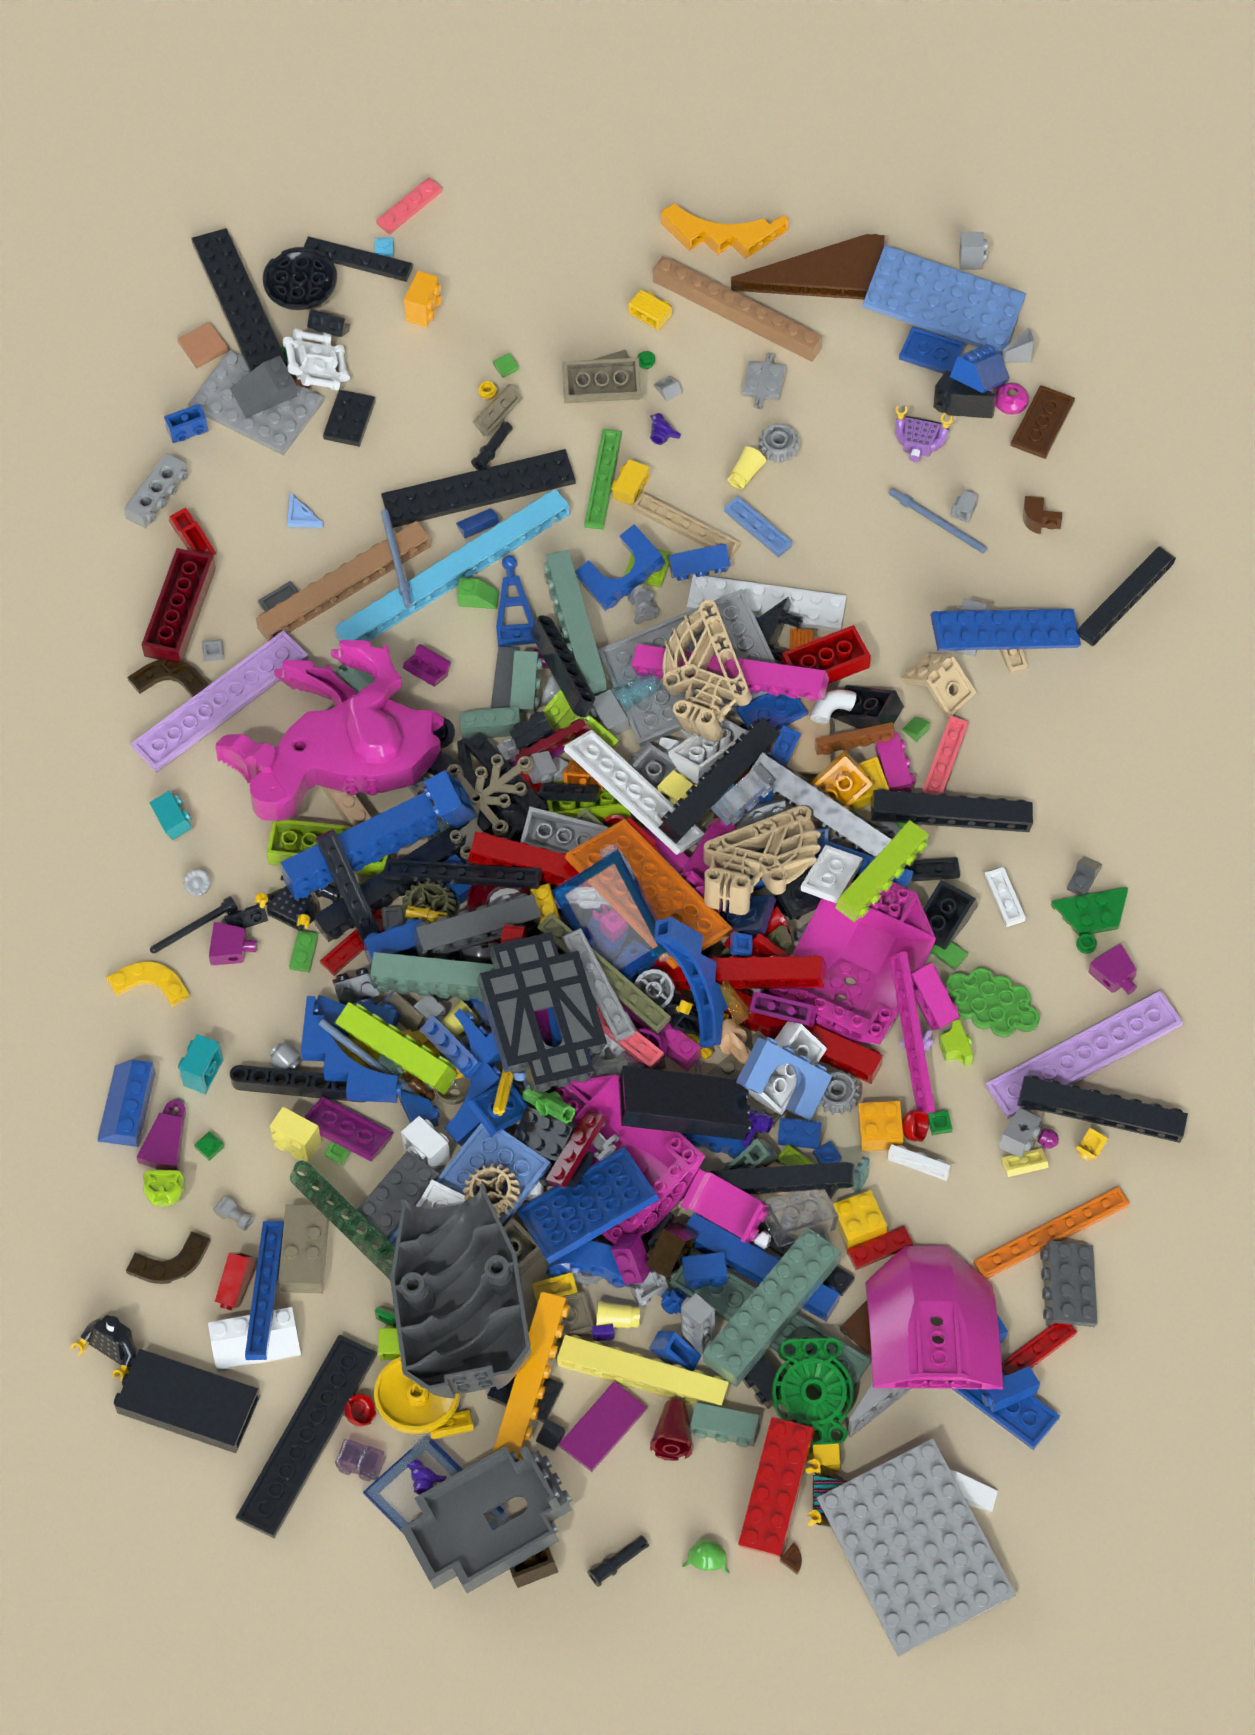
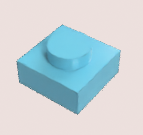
M393 237L375 238V254L394 257Z

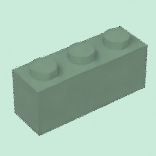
M514 651L510 707L519 706V713L533 714L535 713V708H539V696H536V690L540 689L541 677H538V670L542 669V658H539L538 652Z
M519 706L460 711L462 739L465 740L480 732L486 738L511 736L509 731L513 729L515 724L520 722Z
M696 1402L690 1431L691 1434L698 1438L710 1437L721 1443L729 1441L736 1443L740 1447H754L759 1425V1415Z

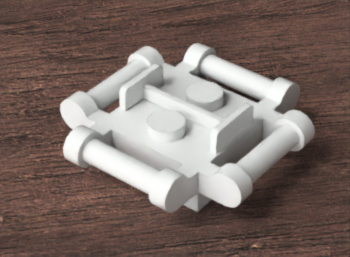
M295 328L293 338L285 337L282 340L288 357V372L295 374L297 380H301L302 385L309 386L311 384L330 387L331 390H339L340 382L350 380L344 359V346H331V334L323 333L322 335L304 332L302 329ZM302 339L322 342V344L302 341ZM337 364H338V367H339V372H336V369H335V367L337 366Z

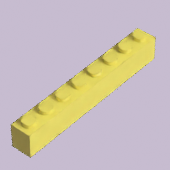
M577 1335L564 1336L557 1357L558 1366L665 1397L678 1398L683 1402L693 1405L698 1402L723 1408L729 1391V1382L720 1376L710 1377L699 1370H686L681 1365L673 1364L672 1366L665 1364L664 1361L657 1358L652 1360L644 1358L643 1355L636 1352L630 1354L624 1352L619 1347L609 1348L603 1346L598 1341H585Z

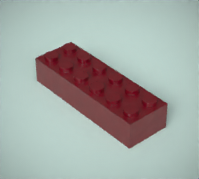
M176 548L141 644L144 657L183 662L216 569L213 555Z

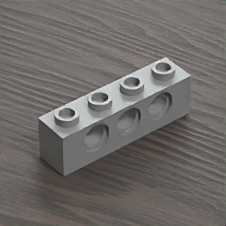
M166 453L124 508L126 519L146 529L149 523L155 520L158 511L165 507L168 498L174 495L177 486L186 479L188 475L186 462Z
M695 1293L692 1297H687L681 1304L682 1339L700 1355L703 1354L704 1350L715 1338V1309Z

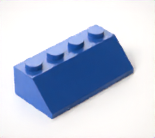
M988 344L958 356L950 375L951 378L981 393L1000 386L1010 379L1001 354L995 351V347Z
M130 1060L115 1065L97 1139L98 1142L139 1147L156 1073L153 1062Z

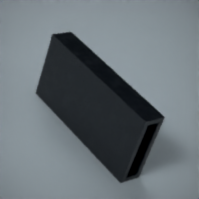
M623 1065L618 1079L621 1126L744 1140L747 1132H750L752 1124L751 1120L748 1119L750 1113V1105L747 1104L749 1091L736 1083L737 1079Z
M139 1349L137 1355L131 1360L129 1374L126 1373L123 1378L121 1392L115 1396L114 1405L117 1413L237 1453L260 1399L259 1389Z

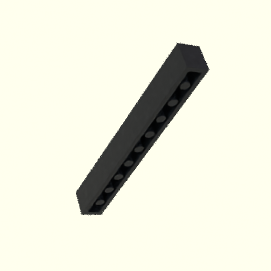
M480 810L477 825L483 832L493 836V825ZM469 822L458 828L452 825L401 860L444 862L455 854L460 857V849L465 845L466 837L463 838L461 843L454 844L450 839V833L454 830H461ZM455 835L453 839H458L460 835ZM382 871L360 885V888L374 915L378 909L387 907L399 896H404L406 890L411 889V885H418V881L384 879ZM342 898L313 916L315 926L328 942L340 938L344 932L355 928Z

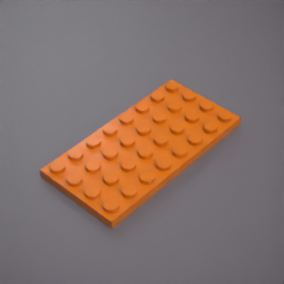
M625 819L566 853L565 859L673 969L679 966L678 963L662 945L654 940L656 921L673 917L703 935L702 951L731 934L733 928L713 908L705 905L704 899Z

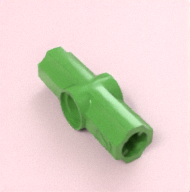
M526 1089L523 1092V1099L534 1105L541 1116L550 1114L566 1124L572 1121L575 1115V1108L563 1102L561 1096L556 1091L547 1093L545 1091L538 1092V1090L531 1091V1089Z

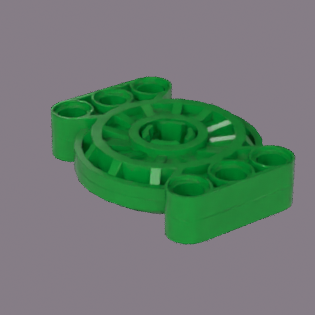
M836 1338L788 1339L778 1347L779 1357L786 1362L775 1373L771 1386L772 1404L780 1419L792 1420L794 1423L812 1427L818 1432L819 1440L817 1442L812 1441L811 1447L813 1445L838 1443L840 1445L847 1438V1431L840 1423L850 1411L854 1390L848 1371L835 1359L841 1354L843 1348L842 1343ZM830 1343L836 1347L835 1354L828 1353L826 1349L827 1344ZM806 1344H811L815 1348L814 1355H809L805 1351ZM785 1345L792 1346L794 1350L793 1355L785 1354ZM783 1370L785 1372L780 1381H777ZM812 1384L818 1391H821L817 1400H811L806 1396L805 1390L808 1385ZM846 1385L848 1386V1391H849L848 1397H847V1388H846ZM776 1388H778V1401L776 1398ZM844 1404H847L844 1413L841 1415L840 1412L843 1409ZM832 1430L839 1431L841 1435L839 1441L832 1439Z

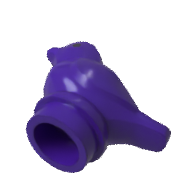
M661 413L650 416L652 419L650 439L653 443L662 445L668 438H680L681 434L673 430Z
M416 1459L407 1464L414 1481V1492L418 1495L434 1487L433 1484L446 1480V1476L437 1475L431 1469L424 1466L420 1460Z

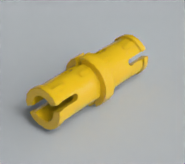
M408 905L405 915L406 918L422 919L423 922L429 921L433 923L437 922L441 917L448 916V913L434 911L429 907L419 908Z

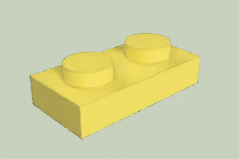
M1042 1148L1025 1152L1022 1158L1015 1155L1002 1157V1165L1008 1177L1048 1168V1161Z

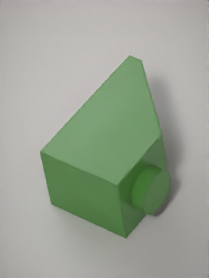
M459 578L457 591L458 606L497 609L499 597L497 589L479 579Z

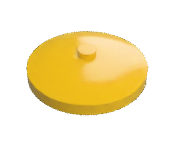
M401 1356L383 1368L374 1386V1401L380 1417L390 1427L409 1434L427 1433L441 1427L453 1416L460 1400V1393L456 1394L455 1398L439 1397L429 1393L406 1378L402 1371Z

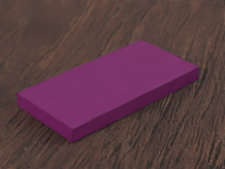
M323 1096L303 1117L318 1125L320 1136L370 1162L373 1161L393 1136V1132Z
M613 1382L562 1439L559 1447L590 1472H593L645 1413L647 1407L616 1382Z

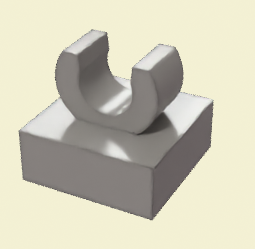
M508 738L503 743L497 745L498 752L508 763L516 760L514 756L519 754V749L513 738Z

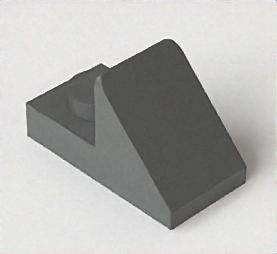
M1085 856L1077 862L1076 871L1067 886V890L1079 896L1086 895L1097 877L1102 864Z

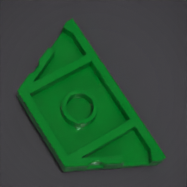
M1128 887L1051 901V906L1063 916L1062 919L1072 926L1073 931L1078 936L1119 929Z

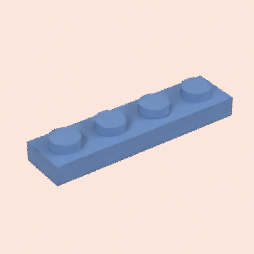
M737 496L724 507L726 514L778 558L792 547V541L740 497Z

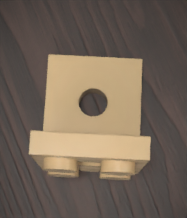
M923 654L914 666L909 667L901 677L904 684L926 686L946 717L956 713L976 694L975 689L954 656ZM950 685L954 686L953 694L949 693Z

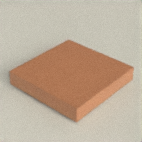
M210 322L177 339L178 344L196 368L229 351L227 345Z

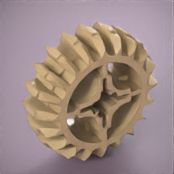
M491 1163L490 1168L483 1164V1170L481 1171L475 1168L476 1174L469 1173L471 1180L465 1181L467 1188L463 1189L464 1194H466L464 1200L467 1201L476 1195L477 1188L480 1187V1184L484 1183L490 1202H498L492 1204L498 1218H501L500 1213L502 1212L508 1215L507 1208L514 1209L513 1202L519 1201L516 1195L520 1194V1189L517 1188L520 1184L518 1180H515L516 1175L514 1173L510 1174L511 1171L508 1167L503 1170V1165L501 1164L497 1168H495L494 1163ZM504 1182L508 1184L505 1196L501 1192Z

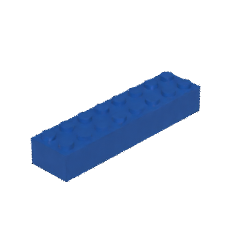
M424 792L338 834L337 837L353 872H357L372 862L380 861L382 857L388 854H394L407 845L415 844L425 836L433 835L439 830L437 815L434 812L433 804ZM318 845L280 862L284 882L295 900L305 898L311 892L323 889L334 881Z

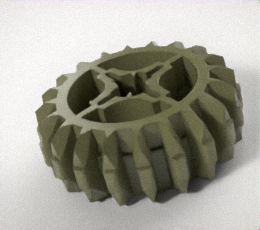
M418 881V886L411 885V891L406 890V896L402 898V911L407 921L412 919L405 917L406 909H408L407 906L430 908V906H427L426 901L434 911L444 906L440 912L448 913L450 918L456 912L454 893L451 892L449 886L445 887L444 883L437 885V882H425L422 884Z

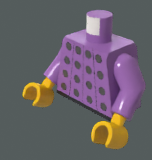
M897 405L896 413L898 418H896L895 434L899 443L904 445V452L910 453L909 459L911 461L919 462L921 456L929 457L932 451L938 450L945 444L949 432L948 426L954 422L952 415L950 421L945 422L946 413L941 416L943 426H941L942 423L910 416H906V419H904L907 407L905 406L904 413H899Z

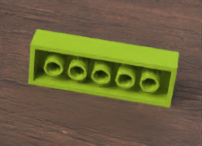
M296 820L272 821L266 852L268 864L281 866L280 862L317 845L316 837L332 829L338 835L353 826ZM391 854L382 857L376 863L372 862L364 866L360 871H354V874L371 876L379 874L384 870L387 859H391Z
M348 1002L335 1022L345 1032L444 1095L458 1075L453 1070L455 1066L440 1055L438 1057L432 1050L424 1045H420L415 1039L407 1034H403L393 1025L387 1024L382 1018L374 1013H370L358 1003L354 1006Z

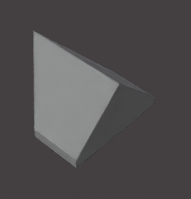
M1029 327L1003 349L1002 359L1004 363L1031 362L1034 339L1032 330Z

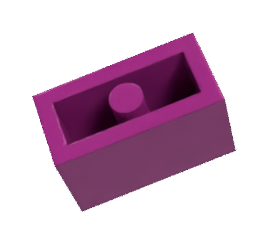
M621 1234L611 1250L624 1284L644 1283L651 1268L646 1266L649 1259L647 1258L640 1234Z

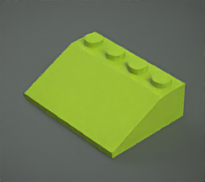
M564 780L549 783L564 784ZM605 788L601 790L597 802L546 800L549 812L575 818L586 808L604 826H606L604 818L610 815H620L625 819L631 818L630 811Z

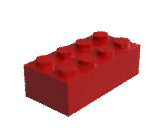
M854 625L782 653V665L825 670L829 677L828 684L870 668L871 655Z

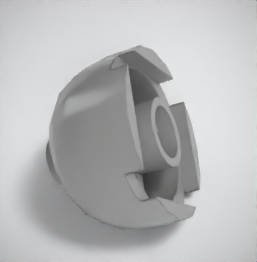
M651 969L644 971L637 977L634 983L637 988L660 1008H665L675 995L673 979L662 970Z

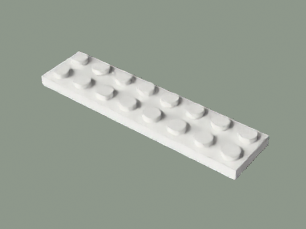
M693 574L687 611L699 607L704 600L714 601L742 589L755 617H760L782 600L789 597L791 606L788 613L803 617V623L799 622L801 627L833 632L841 630L846 595L710 576L696 577V574Z
M592 729L565 746L564 751L676 855H679L701 840L704 833L696 825L677 844L658 828L663 823L661 818L668 811L672 813L675 810L673 804Z

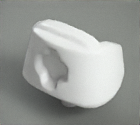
M764 1230L760 1234L758 1233L754 1243L763 1249L768 1248L771 1235Z

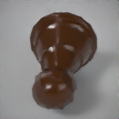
M410 1076L407 1078L409 1081L408 1087H411L417 1093L424 1094V1098L429 1099L430 1102L434 1100V1092L427 1091L422 1080L417 1077L412 1079Z

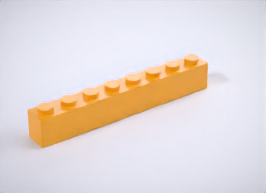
M541 1291L529 1331L531 1356L516 1374L493 1453L506 1446L509 1452L514 1451L519 1461L523 1459L519 1450L525 1446L526 1440L530 1441L533 1428H530L532 1420L537 1419L539 1408L536 1406L538 1400H542L545 1393L543 1383L545 1378L548 1379L551 1373V1366L549 1364L551 1358H555L558 1346L555 1345L557 1337L561 1338L564 1326L561 1325L563 1317L567 1318L570 1305H567L568 1301L564 1297Z

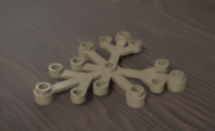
M499 754L492 756L491 763L493 768L490 785L485 789L484 783L488 776L485 767L479 766L475 770L477 777L475 790L464 778L460 765L452 764L447 768L448 773L462 782L478 816L469 821V824L461 830H454L450 833V839L454 844L461 843L463 838L466 837V843L460 849V855L464 861H468L469 853H465V851L471 849L475 831L483 832L477 825L480 810L493 825L492 830L495 836L506 837L508 835L509 826L507 822L499 820L487 805H497L502 808L510 806L511 800L507 794L491 797L490 795L494 792L513 793L518 796L526 794L527 788L523 782H518L515 785H506V783L520 773L529 774L533 771L534 763L530 757H521L515 767L500 777L504 760ZM496 759L501 760L499 763H494ZM528 761L527 765H522L523 762ZM457 769L456 773H451L452 770ZM480 771H485L483 775H478ZM519 787H524L522 791H517ZM419 788L415 792L414 797L424 793L425 788ZM476 797H480L478 801H474ZM503 799H508L506 803H501ZM499 825H503L502 829H497ZM455 835H460L458 839H453Z

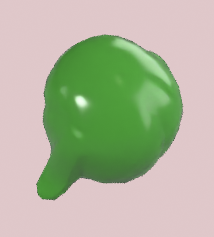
M712 1539L697 1541L689 1550L687 1562L682 1565V1567H686L692 1564L694 1567L705 1571H714L722 1568L724 1572L730 1573L726 1568V1553L722 1545Z

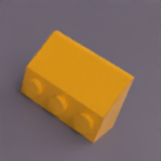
M845 750L811 781L846 806H850L873 784L860 765Z

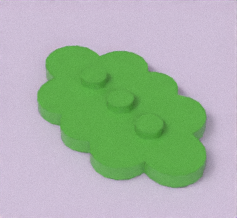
M976 968L968 976L962 973H954L946 979L945 986L948 989V995L955 999L954 1004L958 1009L959 1018L971 1019L977 1028L982 1030L990 1028L996 1036L1008 1037L1016 1029L1022 1032H1031L1038 1027L1040 1016L1038 1011L1030 1006L1031 994L1029 990L1020 985L1013 986L1011 980L1006 976L994 977L988 969Z

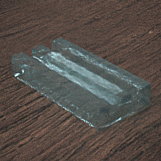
M864 1155L861 1158V1163L859 1162L857 1169L854 1170V1186L852 1189L860 1192L869 1177L870 1159Z

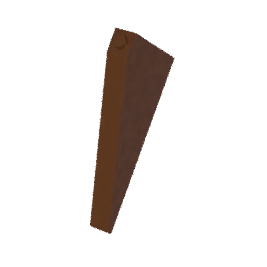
M861 235L732 276L731 290L864 300L884 249L885 235Z

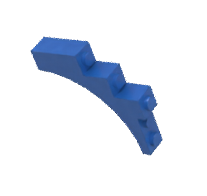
M673 917L658 920L655 924L654 940L674 957L690 985L698 1012L700 1046L708 1048L720 1045L723 1010L729 1009L730 990L715 982L716 962L701 954L703 935Z
M459 1009L454 1015L466 1032L471 1052L482 1062L471 1077L470 1087L462 1106L454 1118L444 1127L462 1147L481 1123L467 1102L497 1086L502 1073L495 1066L501 1059L493 1033L488 1034L481 1025L477 1028L473 1023L476 1019L468 1011L464 1013Z

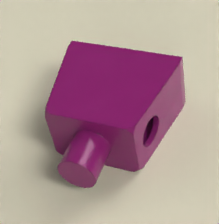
M214 922L209 951L210 964L243 963L245 952H257L258 942L257 940H247L246 929Z
M1121 943L1090 963L1088 973L1110 992L1114 993L1122 988L1129 995L1137 989V986L1132 981L1136 976V967Z

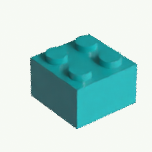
M197 1034L195 1039L189 1042L188 1052L185 1058H181L178 1069L183 1086L206 1095L224 1059L219 1042Z

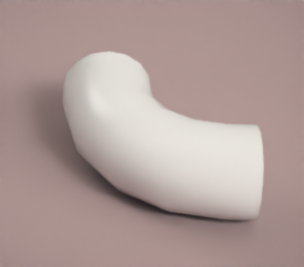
M841 689L826 692L824 700L817 699L810 719L815 723L827 724L834 710L843 709L851 711L855 704L856 693Z

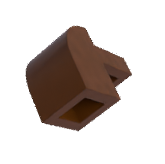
M1025 496L1023 522L1030 531L1041 534V528L1061 529L1062 512L1043 511L1044 498Z

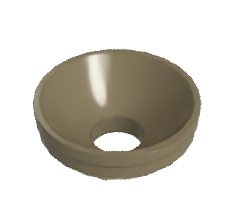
M466 1077L455 1079L445 1095L436 1089L435 1093L438 1099L446 1104H460L466 1098L471 1079ZM452 1089H457L460 1094L456 1097H451L448 1095V1092Z

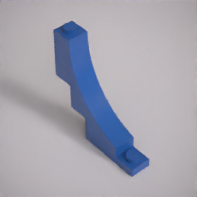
M307 996L300 1051L302 1060L323 1061V1073L327 1081H346L348 1101L397 1103L398 1096L402 1095V1083H399L398 1075H389L370 1070L349 1058L335 1043L332 1036L318 1025L325 1017L324 1015H319L320 1004L316 1003L315 996Z

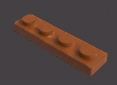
M893 722L816 738V754L828 755L835 751H847L858 746L866 747L872 743L888 742L894 739L895 728Z

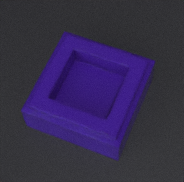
M613 1324L592 1326L593 1341L613 1340Z

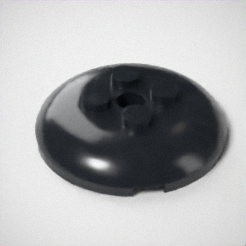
M294 247L282 251L275 259L272 258L267 263L263 272V286L268 297L277 305L290 310H307L319 306L331 296L337 284V271L334 263L323 252L309 247Z

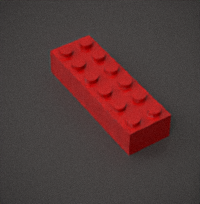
M771 1417L738 1542L739 1547L782 1557L815 1432L814 1428Z

